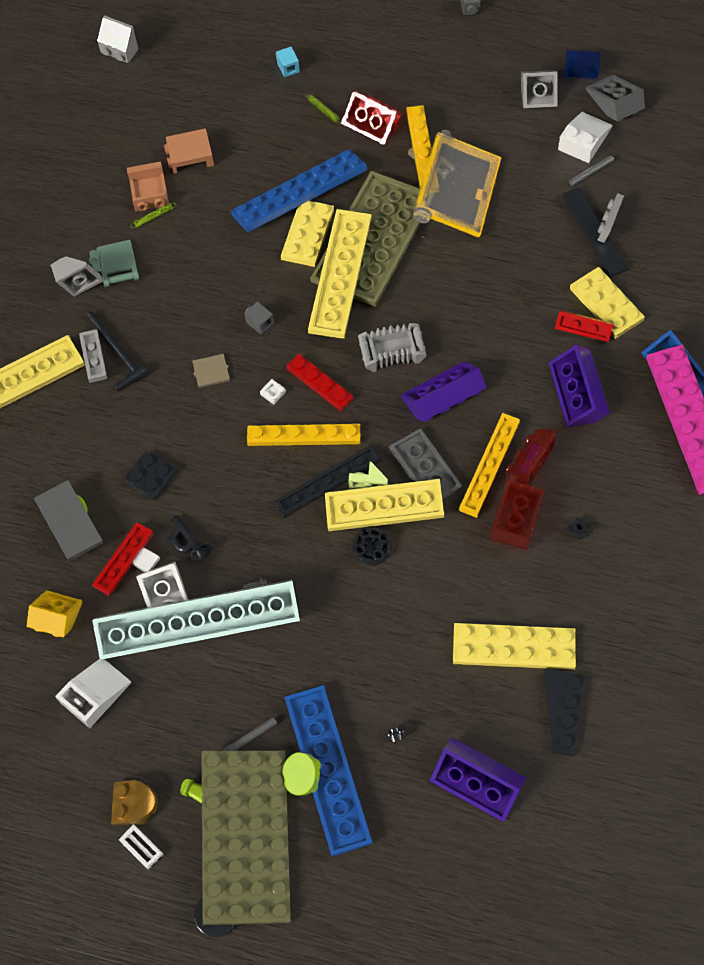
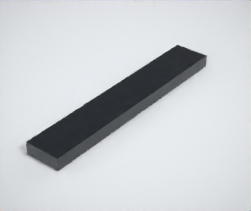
M577 187L564 192L562 197L609 278L626 272V266L609 237L606 238L604 243L598 241L600 233L597 231L600 222L580 188Z
M369 445L275 500L274 503L285 519L324 496L325 493L331 492L348 482L349 473H363L369 469L370 462L377 465L381 462V458L373 446Z

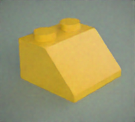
M46 590L29 605L27 627L39 632L50 633L55 637H64L74 625L82 605V600Z

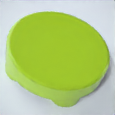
M299 752L292 754L286 760L282 771L283 783L286 789L294 795H308L316 792L320 777V761L308 753Z

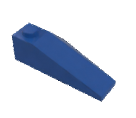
M669 330L641 353L646 359L648 354L682 344L674 333ZM685 349L704 397V371Z

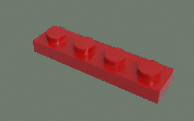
M300 354L287 365L288 371L342 412L354 400L352 394Z
M136 522L92 584L93 587L110 597L132 566L136 556L154 535L153 531Z

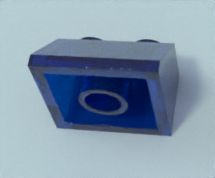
M566 49L564 77L598 79L601 52L596 50Z

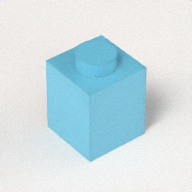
M292 47L276 52L277 64L284 77L300 72L299 61Z

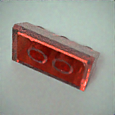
M353 91L341 123L385 145L398 129L404 112L363 91Z
M536 429L532 435L529 434L524 442L526 444L524 448H520L516 453L515 462L513 464L510 463L505 471L507 474L506 481L526 492L552 453L558 431L555 429Z

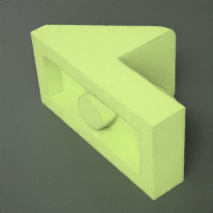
M372 462L369 465V475L362 472L349 473V488L361 489L388 485L387 478Z

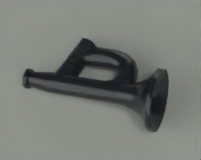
M174 515L171 520L174 521L176 528L166 541L179 553H187L192 550L190 558L194 562L207 557L211 552V546L208 543H199L179 519V516ZM180 533L187 540L186 545H181L177 537Z

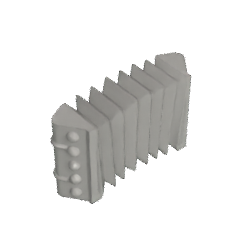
M409 323L408 328L403 324L402 329L398 324L395 329L390 325L388 330L383 327L382 331L377 328L376 334L371 330L370 335L367 332L358 335L365 368L372 372H376L378 366L383 368L384 364L388 366L389 362L393 365L394 361L399 364L401 360L404 364L406 360L409 364L410 360H412L415 364H418L427 357L422 332L417 323Z

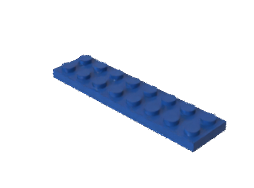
M348 149L322 164L297 175L295 178L268 190L266 193L253 198L247 203L239 205L231 210L232 216L247 232H250L367 170V166Z
M324 685L286 696L285 701L300 752L312 755L321 763L318 789L313 795L331 856L334 857L372 845L370 833Z

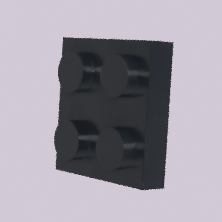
M145 451L126 475L124 482L151 499L156 500L175 476L177 469L150 452Z

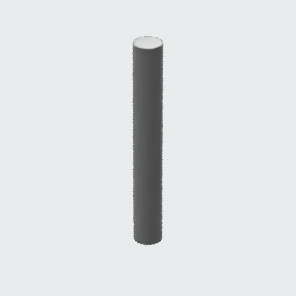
M610 155L569 180L570 185H576L614 161V157Z
M272 717L220 751H236L277 725L276 720Z

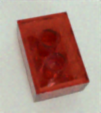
M507 479L491 529L490 540L528 551L545 490Z

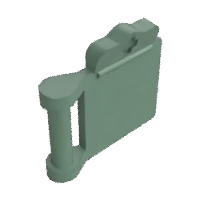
M130 240L97 247V250L90 251L89 264L96 272L102 273L104 287L134 279V281L140 279ZM127 270H132V272H129V273H124V274H120V275L108 277V275H110V274L119 273V272H123V271H127Z

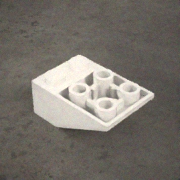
M99 659L69 681L56 695V698L66 709L91 728L132 682L105 659Z

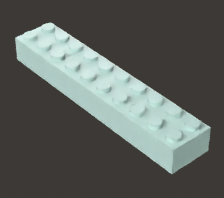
M292 580L96 617L93 619V625L101 660L300 621L293 582Z

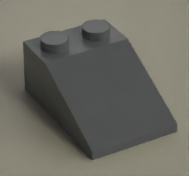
M611 75L586 87V91L603 112L615 121H621L625 117L645 109L643 89L615 75Z

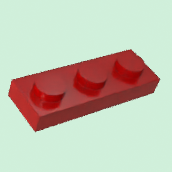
M560 310L555 329L609 342L614 323Z

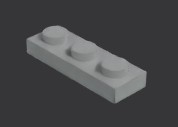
M617 193L615 199H610L607 206L609 211L606 210L602 218L605 222L600 224L597 231L600 233L598 241L603 243L611 231L624 197Z
M97 329L79 333L89 383L108 379Z

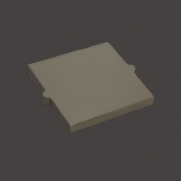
M224 354L192 361L195 370L193 374L197 379L198 388L230 381L229 367L226 365Z

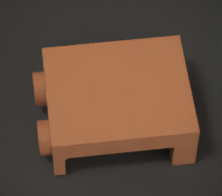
M206 128L166 137L167 144H164L166 155L170 154L167 161L169 168H173L174 174L177 173V167L206 161L207 167L214 166Z
M161 162L127 168L135 211L160 208L169 204Z

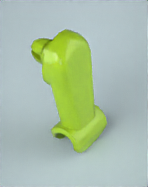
M193 779L184 780L180 793L184 796L189 795L202 803V785L195 783Z

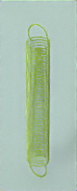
M311 95L307 97L309 98L308 101H311L314 106L321 107L325 115L329 114L334 122H337L335 121L336 119H340V117H334V112L326 106V109H324V104L320 103L315 97L313 99Z
M170 203L166 205V206H169V207L163 206V208H169V209L172 210V208H171L172 206H170V205H171ZM159 208L158 210L152 212L157 214L149 213L148 215L139 219L143 221L136 220L134 223L136 227H139L138 225L141 226L142 224L136 222H142L145 224V221L149 222L152 220V218H156L154 216L149 215H156L159 217L160 214L162 215V213H166L165 211L161 210H170Z

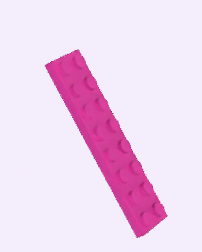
M683 345L648 354L646 359L700 496L704 494V397Z

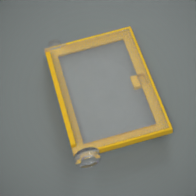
M442 130L441 133L438 132L414 208L413 218L420 223H427L430 219H433L473 236L480 237L501 157L452 138L451 132L448 130Z

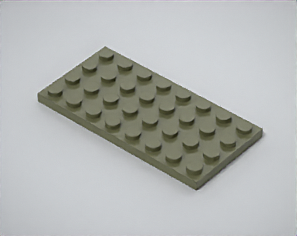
M373 171L369 173L349 211L371 214L372 217L354 299L376 307L424 216L414 212L420 192L419 188ZM433 193L428 194L425 208L429 209L434 199ZM327 249L310 278L311 282L319 285Z
M202 751L203 925L281 924L291 922L287 790L282 778L283 766L286 762L285 751Z

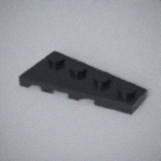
M544 668L552 753L573 757L585 676Z

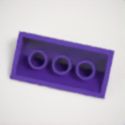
M575 345L548 362L567 427L595 423L610 414L590 349Z
M463 361L401 394V397L415 418L426 422L433 419L434 415L448 411L449 407L463 403L466 398L480 394L481 390L486 388L479 368Z
M451 738L445 746L430 779V782L503 822L506 820L526 781V777L454 738Z

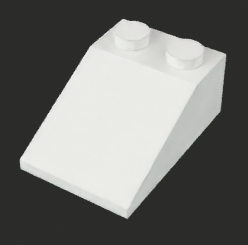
M581 112L567 125L561 134L558 150L589 163L613 125Z
M176 562L136 576L147 607L188 600Z

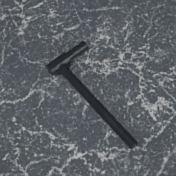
M89 311L87 317L130 369L126 378L113 385L114 389L118 392L128 384L134 383L149 372L144 365H135L93 311Z

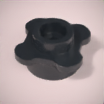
M577 517L575 522L568 526V531L574 537L581 540L587 532L591 531V526L584 523L582 518Z
M400 727L388 729L389 733L385 734V737H388L389 742L402 740L405 738L404 732L406 730H401Z

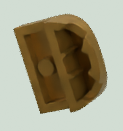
M139 781L114 782L111 824L115 826L129 824L139 826L147 823L146 820L157 809L156 793L149 785Z

